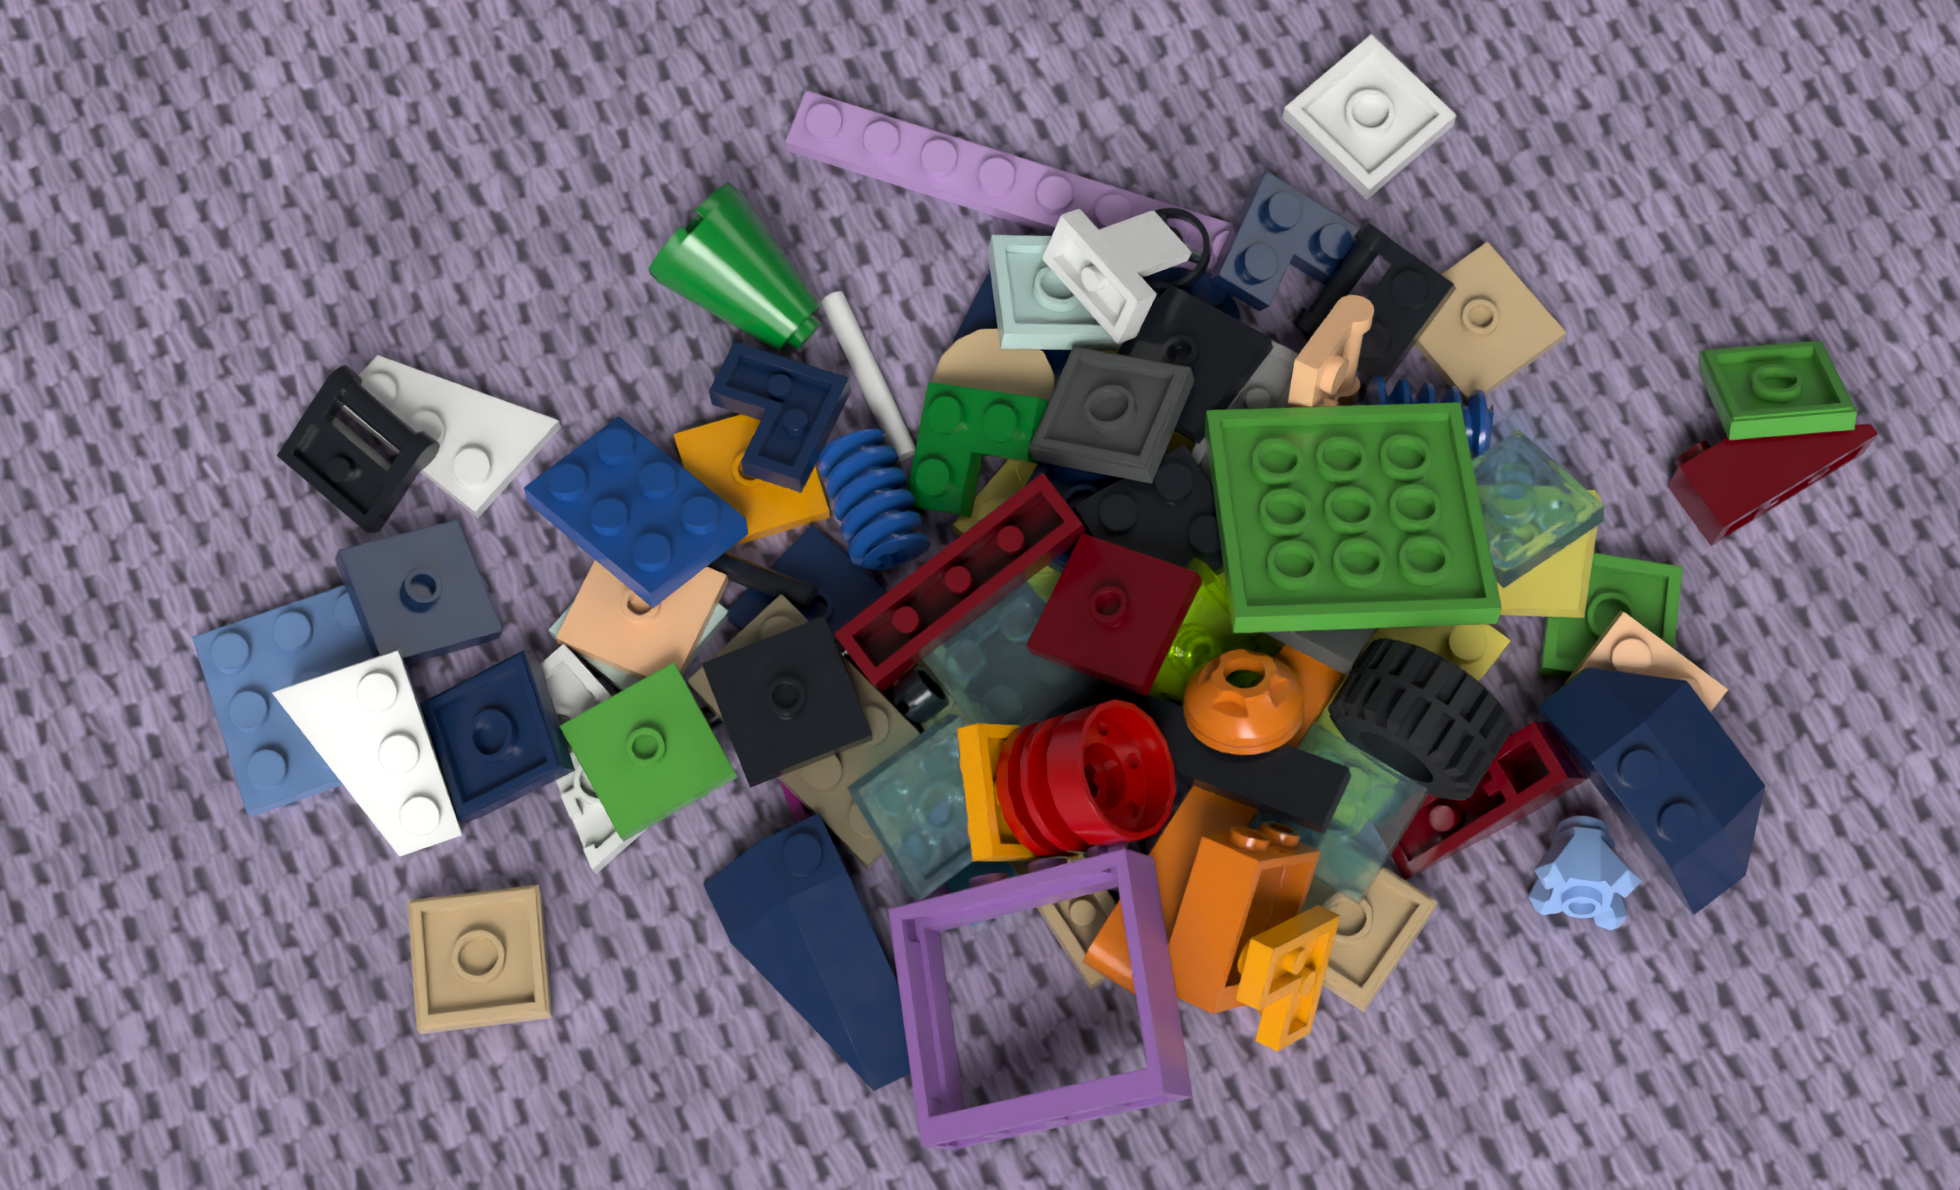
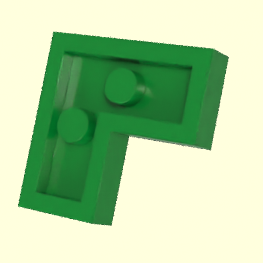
M928 382L908 485V491H911L915 501L912 507L971 517L983 456L1038 464L1037 461H1033L1029 446L1049 401L1039 397Z

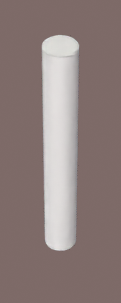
M838 291L827 295L822 299L821 304L877 424L886 435L885 441L887 445L896 449L899 457L897 463L914 456L915 443L844 293Z

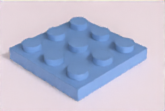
M345 585L192 637L245 810L250 817L343 785L272 692L373 658ZM405 665V666H406V669H407V672H408V675H409V678H410V681H411V684H412V687H413V689H414V692H415V695H416V698H417V701H418V704H419V707H420L422 716H423V718H424V715H423V712H422V709H421V706H420V702H419V699H418V696H417V693H416V690H415V687H414V683H413V680H412V677H411V674H410L408 665Z

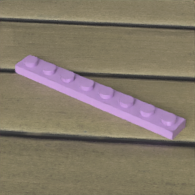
M805 91L785 141L786 151L1053 234L1062 214L1079 208L1098 229L1152 210L1162 208L1182 209L1195 215L1203 223L1209 235L1212 248L1211 259L1204 273H1212L1234 224L810 91ZM1168 219V226L1176 228L1181 233L1185 245L1203 253L1202 235L1192 224L1180 219ZM1186 261L1173 267L1193 270L1197 264Z

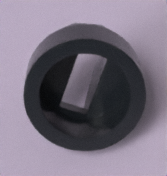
M914 665L906 672L893 689L892 703L894 707L898 708L906 703L911 709L904 717L909 722L916 724L931 720L950 703L941 686L931 675L917 665Z

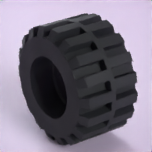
M1379 638L1370 643L1328 708L1329 716L1338 731L1364 758L1388 775L1416 790L1450 800L1462 801L1471 797L1513 729L1509 715L1498 700L1466 671L1423 647L1388 638Z

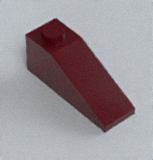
M1871 424L1855 425V430L1737 440H1729L1727 437L1712 447L1704 440L1689 448L1676 459L1675 463L1678 469L1670 480L1668 488L1709 545L1713 546L1864 454L1878 433Z
M1534 721L1508 737L1473 794L1467 800H1450L1422 792L1374 822L1373 826L1402 876L1407 880L1532 814L1587 780L1588 777L1549 724Z

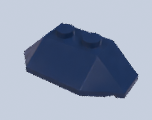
M1586 667L1535 706L1692 915H1695L1746 876L1765 784L1687 681Z

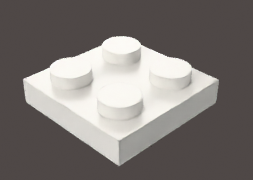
M1372 34L1285 106L1282 119L1366 200L1454 125L1456 114Z

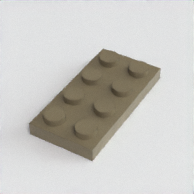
M781 594L711 659L808 623L809 621ZM839 652L872 733L873 740L777 778L813 815L819 813L825 827L869 870L962 781V775ZM702 667L687 681L688 687L724 723Z

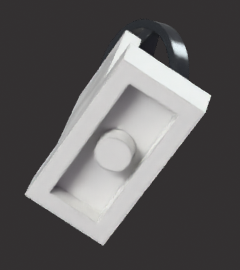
M1079 208L1060 216L1042 259L1113 340L1120 344L1137 336L1157 295L1155 292L1164 293L1170 284L1183 290L1194 284L1204 274L1211 259L1212 248L1209 235L1203 223L1195 215L1182 209L1162 208L1152 210L1098 229ZM1168 219H1180L1192 224L1202 235L1203 253L1185 245L1181 233L1176 228L1168 226ZM1186 261L1197 264L1188 275L1176 281L1156 282L1145 278L1148 275Z

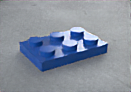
M620 416L524 487L527 503L652 608L656 607L748 535L747 521L744 516Z

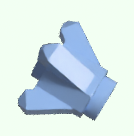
M1575 816L1567 818L1558 824L1550 849L1534 868L1538 879L1528 898L1535 911L1539 914H1556L1563 911L1565 914L1575 918L1593 917L1597 926L1614 930L1619 928L1628 916L1621 896L1626 898L1642 880L1615 850V840L1609 836V828L1603 821L1589 816Z

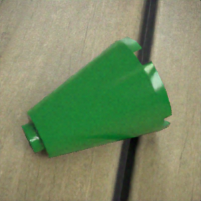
M727 182L695 210L698 215L685 229L680 226L649 266V274L656 279L657 283L775 350L781 351L789 343L797 351L822 324L814 317L821 305L741 190Z

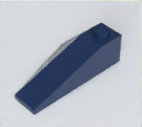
M819 813L758 841L703 884L730 943L873 1091L911 1074L898 982Z

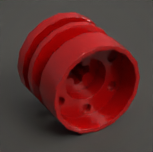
M1116 699L1015 729L1003 743L996 765L997 797L1005 822L1020 844L1037 857L1047 859L1069 858L1076 854H1085L1089 848L1096 845L1109 848L1141 840L1158 833L1170 817L1176 793L1174 764L1166 739L1149 715L1133 703Z

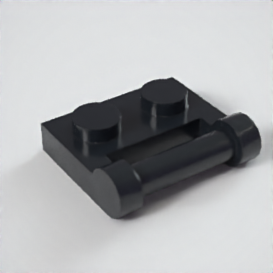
M1365 221L1354 236L1358 242L1310 307L1308 309L1301 307L1291 323L1312 337L1335 304L1342 297L1350 294L1376 257L1379 256L1389 263L1391 267L1367 298L1374 306V315L1370 330L1363 334L1357 371L1369 380L1374 375L1381 376L1386 384L1456 290V286L1395 243L1379 229Z
M343 365L332 372L326 379L277 454V457L366 533L380 532L419 472L426 468L436 457L440 444L427 432L420 431L417 433L361 386L362 378L348 366ZM343 405L347 406L400 451L392 464L335 417Z

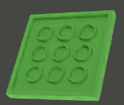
M1460 402L1206 410L1205 437L1233 633L1498 624L1502 607Z

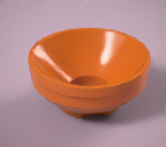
M1236 649L1213 657L1193 672L1185 688L1184 718L1188 728L1201 742L1221 752L1235 755H1255L1269 752L1282 746L1294 737L1301 727L1304 718V695L1298 676L1289 666L1264 653ZM1237 670H1250L1258 673L1263 680L1252 688H1238L1229 684L1225 678Z

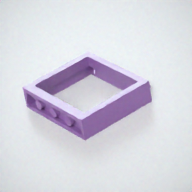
M1126 843L1109 848L1096 845L1087 850L1088 858L1070 863L1065 858H1048L1034 861L1028 864L1027 874L1009 878L1006 873L976 876L969 880V889L953 893L947 888L922 890L921 896L914 897V903L888 909L921 1147L945 1150L966 1148L1193 1098L1154 857L1129 850ZM1119 887L1147 1068L965 1109L940 932Z

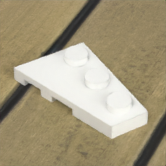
M379 355L359 374L362 378L361 386L414 431L417 433L425 431L439 442L440 448L436 457L420 472L477 518L480 517L561 428L559 420ZM343 405L341 407V409L344 412H346L349 416H351L354 420H356L359 424H361L364 428H366L369 432H371L374 436H376L394 452H396L397 454L400 453L399 450H397L392 444H390L386 439H384L379 433H377L373 428H371L366 422H364L360 417H358L347 406Z
M564 643L540 664L560 725L612 697ZM564 735L576 771L557 779L556 782L569 817L573 820L583 844V850L592 871L597 874L644 831L626 841L619 837Z
M400 649L272 692L399 857L462 836V829L457 820L447 785Z

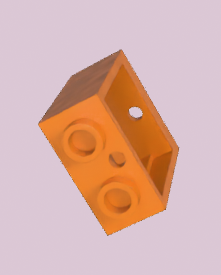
M1263 821L1261 827L1232 826L1230 832L1202 836L1168 945L1177 998L1211 1014L1246 1005L1236 1000L1242 976L1238 972L1240 954L1252 937L1302 912L1321 850L1300 842L1301 833L1281 823Z

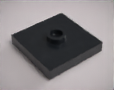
M1170 284L1147 313L1137 336L1125 341L1116 354L1191 367L1195 381L1174 431L1200 444L1205 437L1206 410H1226L1274 347L1269 336Z
M825 616L702 663L705 675L750 788L873 740L872 733Z

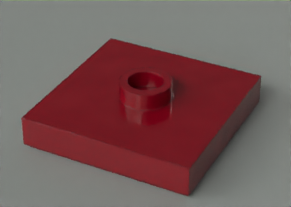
M1082 533L1026 647L1031 655L1147 696L1193 603L1202 580L1196 571Z

